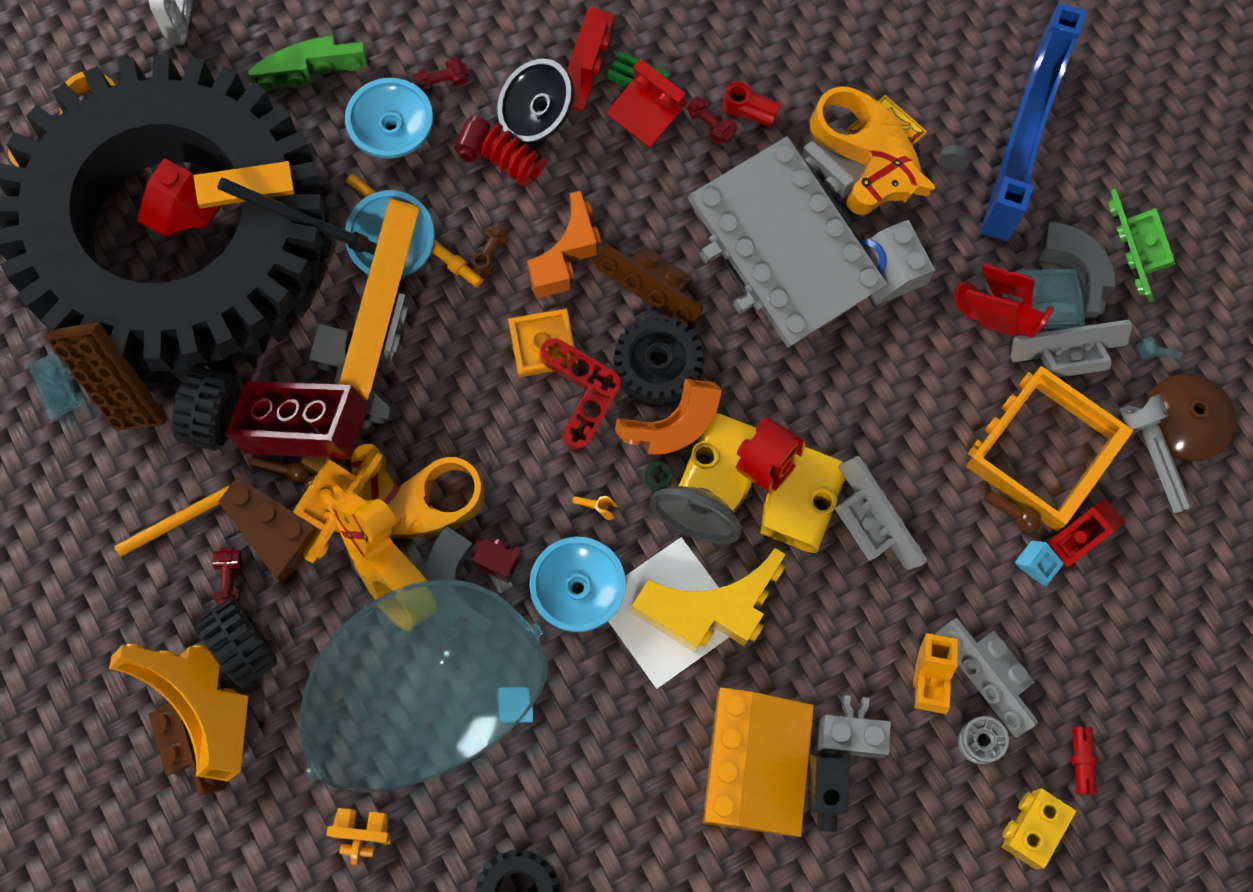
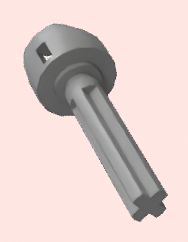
M1158 394L1151 397L1143 408L1130 405L1120 408L1119 410L1125 425L1131 429L1136 428L1137 431L1142 429V435L1173 513L1191 508V503L1164 435L1158 423L1162 422L1161 419L1169 416L1161 395Z

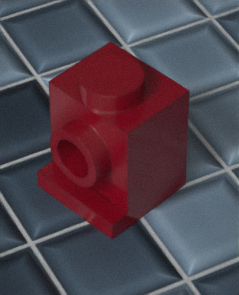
M478 539L471 552L472 562L476 569L509 583L522 558L521 549L515 546L513 551H510V546L498 539H493L492 542L483 539V541Z

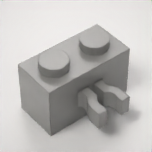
M844 695L842 707L846 717L824 715L820 719L818 752L880 759L889 755L891 721L864 718L869 708L868 697L861 698V708L857 711L856 718L853 717L854 709L850 705L851 696Z

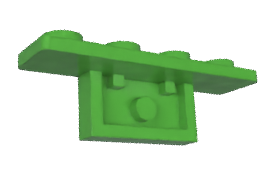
M1111 189L1110 192L1113 199L1108 200V204L1113 217L1119 215L1122 225L1116 228L1121 242H1128L1131 251L1125 254L1131 270L1137 268L1140 277L1134 280L1140 296L1146 295L1149 303L1153 302L1155 298L1147 274L1176 264L1157 208L1127 218L1117 189Z

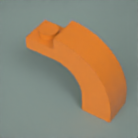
M685 378L681 401L670 416L656 422L617 418L615 431L625 443L639 445L643 441V447L648 454H666L680 450L696 441L710 426L718 410L722 390L715 382Z

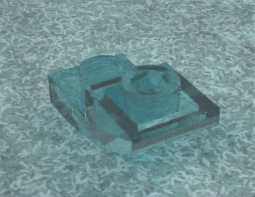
M55 353L27 365L39 389L37 393L50 419L80 407L61 358Z

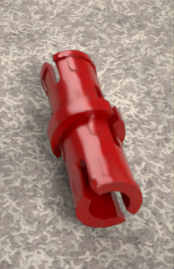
M1072 727L1074 757H1071V764L1075 765L1076 794L1096 795L1095 765L1098 764V757L1094 756L1093 727H1085V729L1083 727Z

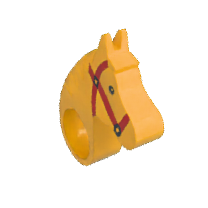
M835 87L822 95L810 118L812 136L826 150L856 161L864 166L860 179L846 197V205L854 214L866 215L887 201H903L906 203L913 194L929 196L931 194L930 191L935 189V185L921 173L920 163L911 142L894 116L881 103L868 94L850 87ZM829 106H842L849 109L858 118L860 129L862 130L851 135L840 134L834 131L826 123L823 109Z
M363 444L354 450L351 456L352 474H355L371 449L382 454L375 445ZM383 455L380 460L382 466L379 472L373 478L369 477L363 486L365 491L362 499L366 501L380 499L389 506L395 515L397 525L391 528V539H421L438 536L446 526L455 530L475 517L481 510L485 500V487L481 477L470 463L457 457L438 459L402 485L397 486L395 481L386 472L387 462ZM459 470L471 475L475 484L474 494L464 508L455 512H442L433 508L432 505L429 506L432 484L441 474L447 471Z
M335 485L332 489L336 499L326 493L320 495V498L337 523L344 544L359 576L383 611L398 626L410 630L437 609V600L431 586L422 573L398 549L390 538L391 528L397 525L395 515L382 500L366 501L353 493V490L346 493L338 485Z

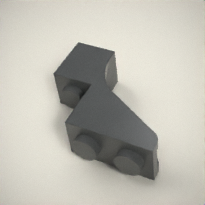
M318 324L309 359L317 361V368L336 372L338 367L334 384H339L352 333ZM372 385L369 398L366 401L369 404L366 420L384 424L385 419L395 420V406Z

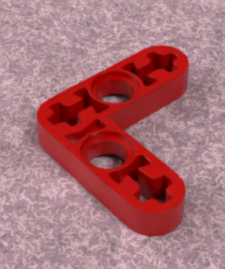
M550 338L540 348L539 358L546 367L586 390L562 434V440L569 449L580 450L589 443L619 391L621 380L617 373L560 339ZM554 346L559 349L558 355L564 359L568 354L572 355L566 367L561 366L564 362L563 359L555 357L553 360L548 358L549 352L546 348L551 350ZM573 362H584L588 367V373L585 376L575 375L572 371ZM594 369L599 372L595 377L600 380H604L606 377L610 378V385L614 388H608L604 391L601 389L602 383L594 378L592 383L587 382V380L592 376ZM585 403H596L600 409L599 415L592 418L588 417L583 411ZM581 422L593 425L592 429L588 425L584 427L581 433L584 441L579 439L577 442H573L571 440L573 435L569 431H575Z

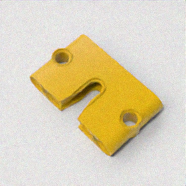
M716 413L710 426L698 438L692 449L691 457L678 486L708 489L723 500L735 513L747 497L752 481L738 473L736 465L741 457L736 453L745 439L751 441L756 434V427ZM805 447L801 457L797 454L794 456L793 464L796 467L787 480L776 491L772 489L771 493L767 494L763 505L760 534L800 550L817 553L846 478L839 469V465L844 462ZM699 455H707L711 458L712 462L701 464L697 457ZM813 501H824L827 504L828 509H817L814 506Z

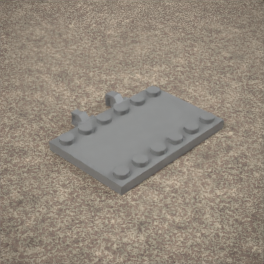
M788 136L688 196V200L712 234L709 237L711 244L702 249V252L699 253L705 264L711 258H717L720 255H723L725 260L728 259L746 285L744 288L747 291L743 298L736 299L732 305L738 314L743 313L752 306L757 311L762 309L787 348H790L888 285Z

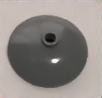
M692 486L666 487L656 491L650 500V508L659 520L675 531L694 539L713 544H730L737 541L741 534L742 528L736 514L723 500L708 489Z

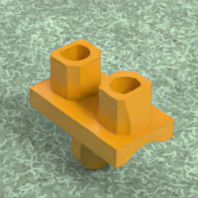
M338 808L334 824L327 827L326 836L354 840L352 845L341 844L339 853L351 855V865L359 866L361 857L373 858L375 848L363 846L364 842L391 845L392 834L388 833V814L369 812L366 830L355 829L357 810Z

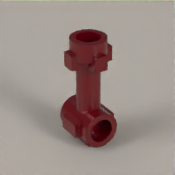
M453 58L445 63L447 69L427 73L425 68L420 69L418 73L413 74L415 85L424 92L431 91L430 85L448 80L451 81L454 87L465 85L468 82L467 77L469 76L466 63H463L461 58Z
M695 97L687 106L689 116L694 120L701 118L712 129L709 132V136L715 144L728 143L735 137V132L737 131L736 124L728 117L720 121L708 110L710 103L706 99L702 100L700 97Z
M234 547L220 548V551H214L212 556L214 570H221L220 591L214 592V601L217 602V607L230 598L236 601L240 600V592L234 591V569H241L242 567L241 550H235Z

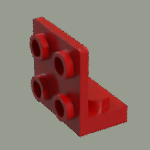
M640 59L633 67L634 79L607 110V116L648 148H651L686 107V93Z

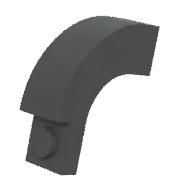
M1049 221L1041 234L1038 260L1063 265L1077 276L1082 287L1079 322L1092 324L1098 315L1103 314L1106 298L1115 288V275L1111 261L1101 245L1087 233L1070 225Z
M446 526L435 541L427 563V582L435 594L437 609L443 618L455 629L464 619L466 620L464 626L473 633L480 635L481 632H484L490 636L497 626L495 620L467 602L458 590L459 574L471 556L473 544Z

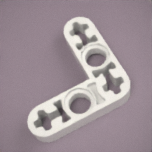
M149 0L150 9L169 45L185 44L193 0Z

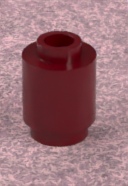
M470 117L463 124L454 146L458 157L463 161L474 162L481 160V148L491 128L486 120L479 117Z

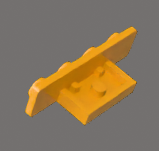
M371 449L355 474L327 458L293 510L294 514L319 528L302 554L307 561L314 563L316 558H322L329 548V538L334 531H339L337 523L321 500L320 495L326 493L336 499L332 487L338 485L346 493L353 490V493L362 498L365 491L363 486L369 477L373 478L379 472L382 466L380 461L383 457L382 454Z

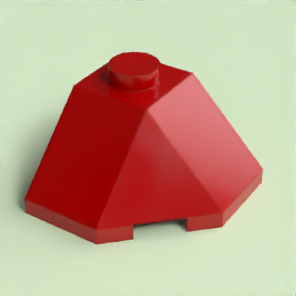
M164 158L147 182L137 221L167 237L178 234L177 231L209 226L222 205L199 208L194 174Z

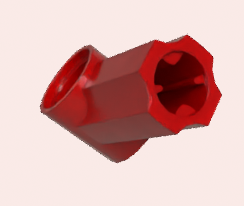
M733 81L726 87L722 103V109L729 117L738 118L743 116L769 128L773 126L781 103L752 92L750 87L742 81ZM736 97L739 98L741 101L737 102L732 100L731 98Z

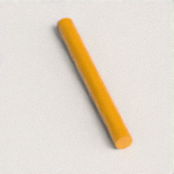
M228 485L115 545V550L121 557L219 505L218 501L230 486Z

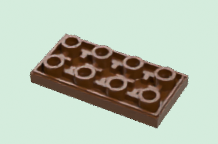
M99 322L58 328L56 330L52 329L48 332L45 338L53 347V352L66 364L71 371L72 377L81 384L88 393L90 401L100 409L107 418V423L117 431L164 425L168 416L128 361L118 355L117 346Z

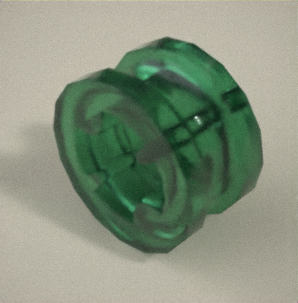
M662 461L650 463L645 470V484L653 491L669 487L672 480V469L667 463ZM655 470H661L662 475L667 476V479L662 478L661 483H656L655 478L650 477V473L654 475Z

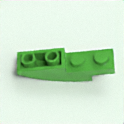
M332 35L303 41L286 47L263 59L248 71L252 84L255 82L266 91H270L280 87L290 86L297 88L306 84H312L311 74H328L332 71L341 70L356 71L360 68H367L368 63L363 42L336 45Z

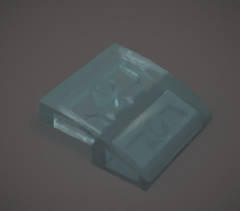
M1076 269L1017 270V273L1030 276L1035 280L1033 308L1044 311L1049 305L1054 307L1051 316L1042 329L1075 328L1085 325L1082 293Z

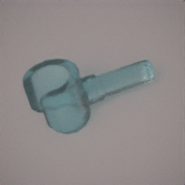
M1154 337L1145 338L1142 340L1143 343L1137 344L1140 356L1143 359H1150L1156 356L1181 358L1182 356L1181 351L1157 347Z

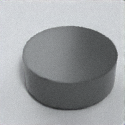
M950 145L941 150L939 164L949 171H962L968 167L970 154L962 146Z

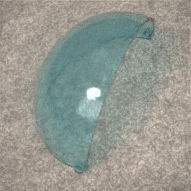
M431 580L414 583L396 589L369 603L353 615L333 635L316 660L308 677L300 710L301 739L309 762V768L305 770L308 779L311 782L316 779L321 780L331 787L349 792H381L407 787L434 778L479 755L516 726L531 709L544 687L548 663L538 637L543 635L537 623L530 626L509 602L495 592L477 584L459 580Z

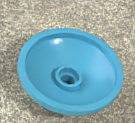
M382 78L365 84L354 93L346 107L345 125L350 139L363 152L378 158H398L410 154L425 142L432 129L433 112L428 97L418 86L399 78ZM390 126H396L393 130L387 129Z
M379 191L365 197L354 207L347 220L345 230L351 233L359 232L368 236L370 241L377 243L390 198L419 206L401 275L402 279L418 271L431 255L435 242L433 220L424 205L415 197L401 191ZM346 244L347 251L353 262L369 275L374 255L367 252L359 253L350 249L348 244Z
M569 537L551 544L538 556L532 567L529 587L536 610L549 624L564 631L586 632L604 625L617 613L625 595L626 580L621 562L610 548L591 538ZM575 584H581L584 590L582 593L576 594L572 591V587Z

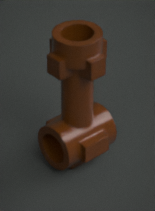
M493 224L491 229L488 228L485 233V237L489 240L483 251L472 256L470 265L474 273L482 278H487L492 274L494 267L490 261L499 244L506 245L509 233L507 228L500 224Z

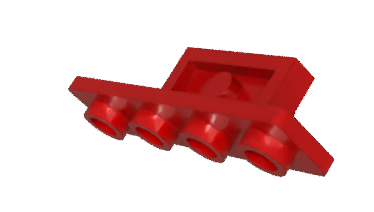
M592 7L587 9L567 69L574 85L572 110L580 112L585 110L595 77L600 75L604 61L602 56L603 52L608 51L612 36L610 31L615 19L614 13Z

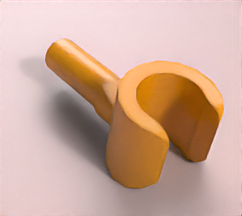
M602 496L598 500L573 497V504L596 509L606 520L614 518L613 514L607 511V508L611 506L618 507L608 496Z

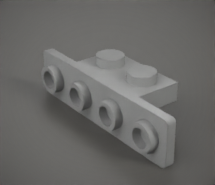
M1130 320L1040 332L1033 338L1025 335L1015 336L1013 338L1010 358L1012 362L1041 358L1046 369L1057 377L1110 370L1112 360L1106 349L1128 345L1133 325Z
M859 456L839 465L840 471L855 493L834 509L868 561L875 559L891 547L906 570L924 565L927 559L920 545L915 542L905 527L903 519L896 513L888 501L887 495L871 475L868 466Z
M955 618L936 632V635L958 639L957 664L1014 737H1019L1038 723V720L1018 696L1035 681L995 631H992L976 643L962 623Z

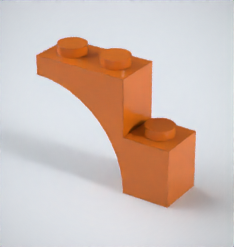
M581 191L569 193L571 217L561 239L544 254L527 260L528 273L536 299L569 291L570 279L574 278L571 262L597 255V244L601 243L597 226H591L589 219L593 217L589 200H583Z

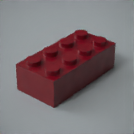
M246 381L225 435L244 453L350 459L369 404L352 385Z

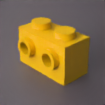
M1041 788L1034 790L1032 793L1028 791L1024 795L1018 806L1022 811L1016 821L1011 820L1002 834L1005 841L1001 846L1035 870L1045 869L1076 813L1075 809Z

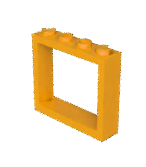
M1040 366L1034 375L1028 372L1018 386L1023 389L1017 397L1011 394L1001 409L1006 411L1002 418L998 419L995 416L984 430L989 434L985 441L981 442L978 439L967 454L972 458L966 467L1024 509L1031 508L1036 510L1040 514L1042 522L1058 532L1069 522L1134 430ZM1035 388L1108 439L1058 510H1055L984 459L985 455Z

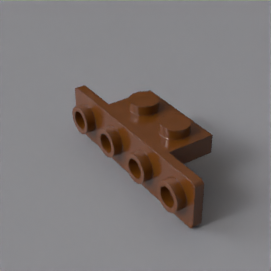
M605 244L601 248L595 263L596 269L670 318L671 316L678 318V323L681 324L684 321L688 324L689 330L695 327L703 311V306L683 294L689 287L693 277L645 246L631 258H628L609 244Z
M170 703L148 713L166 776L175 775L190 767L199 795L217 793L226 789L225 782L222 780L196 776V757L189 732L183 720Z

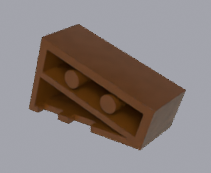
M237 476L218 502L275 578L285 586L304 560L302 554L318 530L314 525L297 516Z

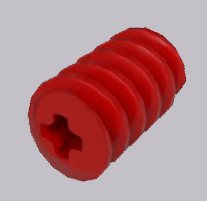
M498 124L494 126L483 142L481 155L485 159H490L494 166H499L502 172L508 173L511 179H517V183L520 186L529 185L544 170L547 164L546 158H541L536 162L539 155L537 151L527 155L530 149L528 144L518 148L521 143L519 137L514 138L510 142L512 132L507 130L501 135L503 125Z

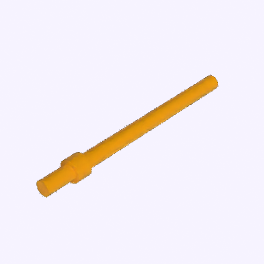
M351 174L346 180V183L364 198L376 193L354 174ZM435 240L432 253L445 262L447 269L456 276L461 275L474 287L478 288L484 279L474 273L468 266V262L460 255L452 254Z

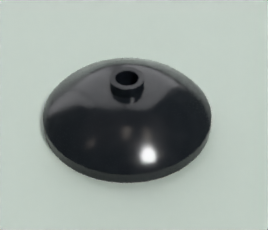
M543 58L531 60L518 67L505 82L498 99L499 123L503 125L504 132L507 130L511 131V138L519 137L521 143L527 144L541 142L556 133L568 118L574 100V85L568 71L556 61Z

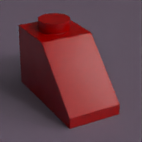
M1103 499L1050 540L1048 545L1064 564L1069 567L1126 522L1110 503Z

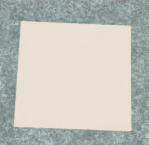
M682 537L625 576L626 588L623 602L617 613L608 621L656 689L729 638L711 626L710 629L715 631L706 647L704 648L699 645L697 650L693 652L631 612L633 602L648 579L660 585L678 590L705 591L719 588Z

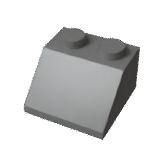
M909 220L883 229L869 239L882 246L887 260L882 277L888 285L870 296L875 306L928 285L935 272V268ZM868 245L862 246L876 268H878L879 256L876 250Z

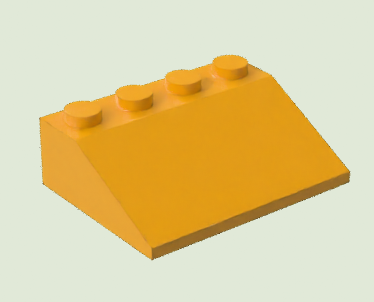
M720 687L716 699L702 824L801 837L814 705L756 692Z

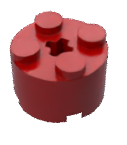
M764 417L759 422L755 431L756 434L751 441L745 439L739 446L736 454L741 458L736 465L738 473L766 492L771 493L772 489L776 491L790 476L796 467L793 464L794 456L796 454L800 457L802 456L806 441L775 420Z

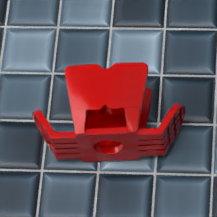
M984 264L981 267L993 296L981 293L971 282H963L957 286L954 293L955 304L966 318L978 321L983 328L1009 336H1016L1018 333L1033 338L1043 328L1054 310V307L1051 305L1044 311L1033 308L1035 280L1032 277L1017 272H1007L1003 268ZM1003 293L1022 298L1024 303L1004 298Z

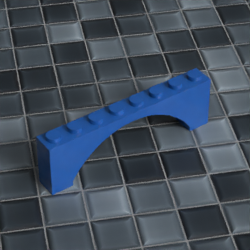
M1058 3L1039 41L980 234L1008 243L1026 213L1034 185H1031V176L1037 149L1060 81L1080 35L1087 12L1085 10Z

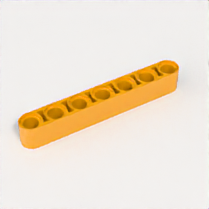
M390 198L339 380L341 385H352L366 401L372 388L419 211V206Z

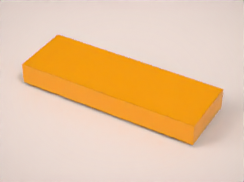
M289 161L194 175L199 208L247 202L218 190L217 186L222 177L270 198L295 194Z

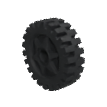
M659 314L658 318L649 315L646 316L644 321L641 318L636 320L633 326L630 324L625 328L624 334L621 333L615 347L614 370L618 377H620V387L624 388L625 393L629 397L631 395L634 396V400L638 403L644 401L646 406L652 407L653 404H658V407H665L666 403H670V406L677 404V401L682 397L685 378L700 380L703 371L704 351L702 350L700 339L697 340V334L693 329L691 331L688 329V324L684 321L681 324L678 323V318L671 316L670 320L666 319V315ZM662 357L666 360V363L656 365L651 359Z

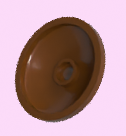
M1177 374L1162 380L1149 393L1145 405L1151 397L1160 394L1169 416L1161 419L1162 422L1158 423L1162 430L1172 457L1184 461H1204L1221 453L1232 441L1236 430V412L1229 396L1213 381L1195 374ZM1194 407H1198L1202 414L1196 413Z

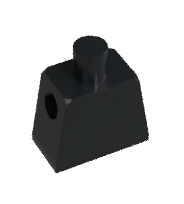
M809 753L808 807L812 811L818 812V831L837 832L838 813L848 812L850 759L843 755ZM832 789L831 799L824 801V793Z

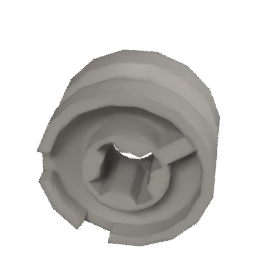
M981 716L974 718L961 728L958 734V746L960 752L967 760L974 764L985 765L997 761L1005 755L1009 746V736L1006 728L1000 721L993 717ZM985 734L984 738L990 744L981 746L978 742L979 735Z

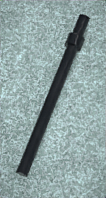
M222 177L219 180L218 190L298 224L316 227L320 233L348 244V247L359 253L367 252L372 255L375 253L377 243L370 241L366 235L359 232L351 233L226 178Z

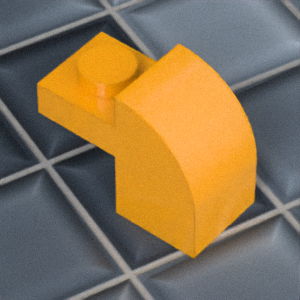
M929 633L925 634L918 652L914 671L915 709L942 714L948 713L950 709L951 679L958 663V639Z

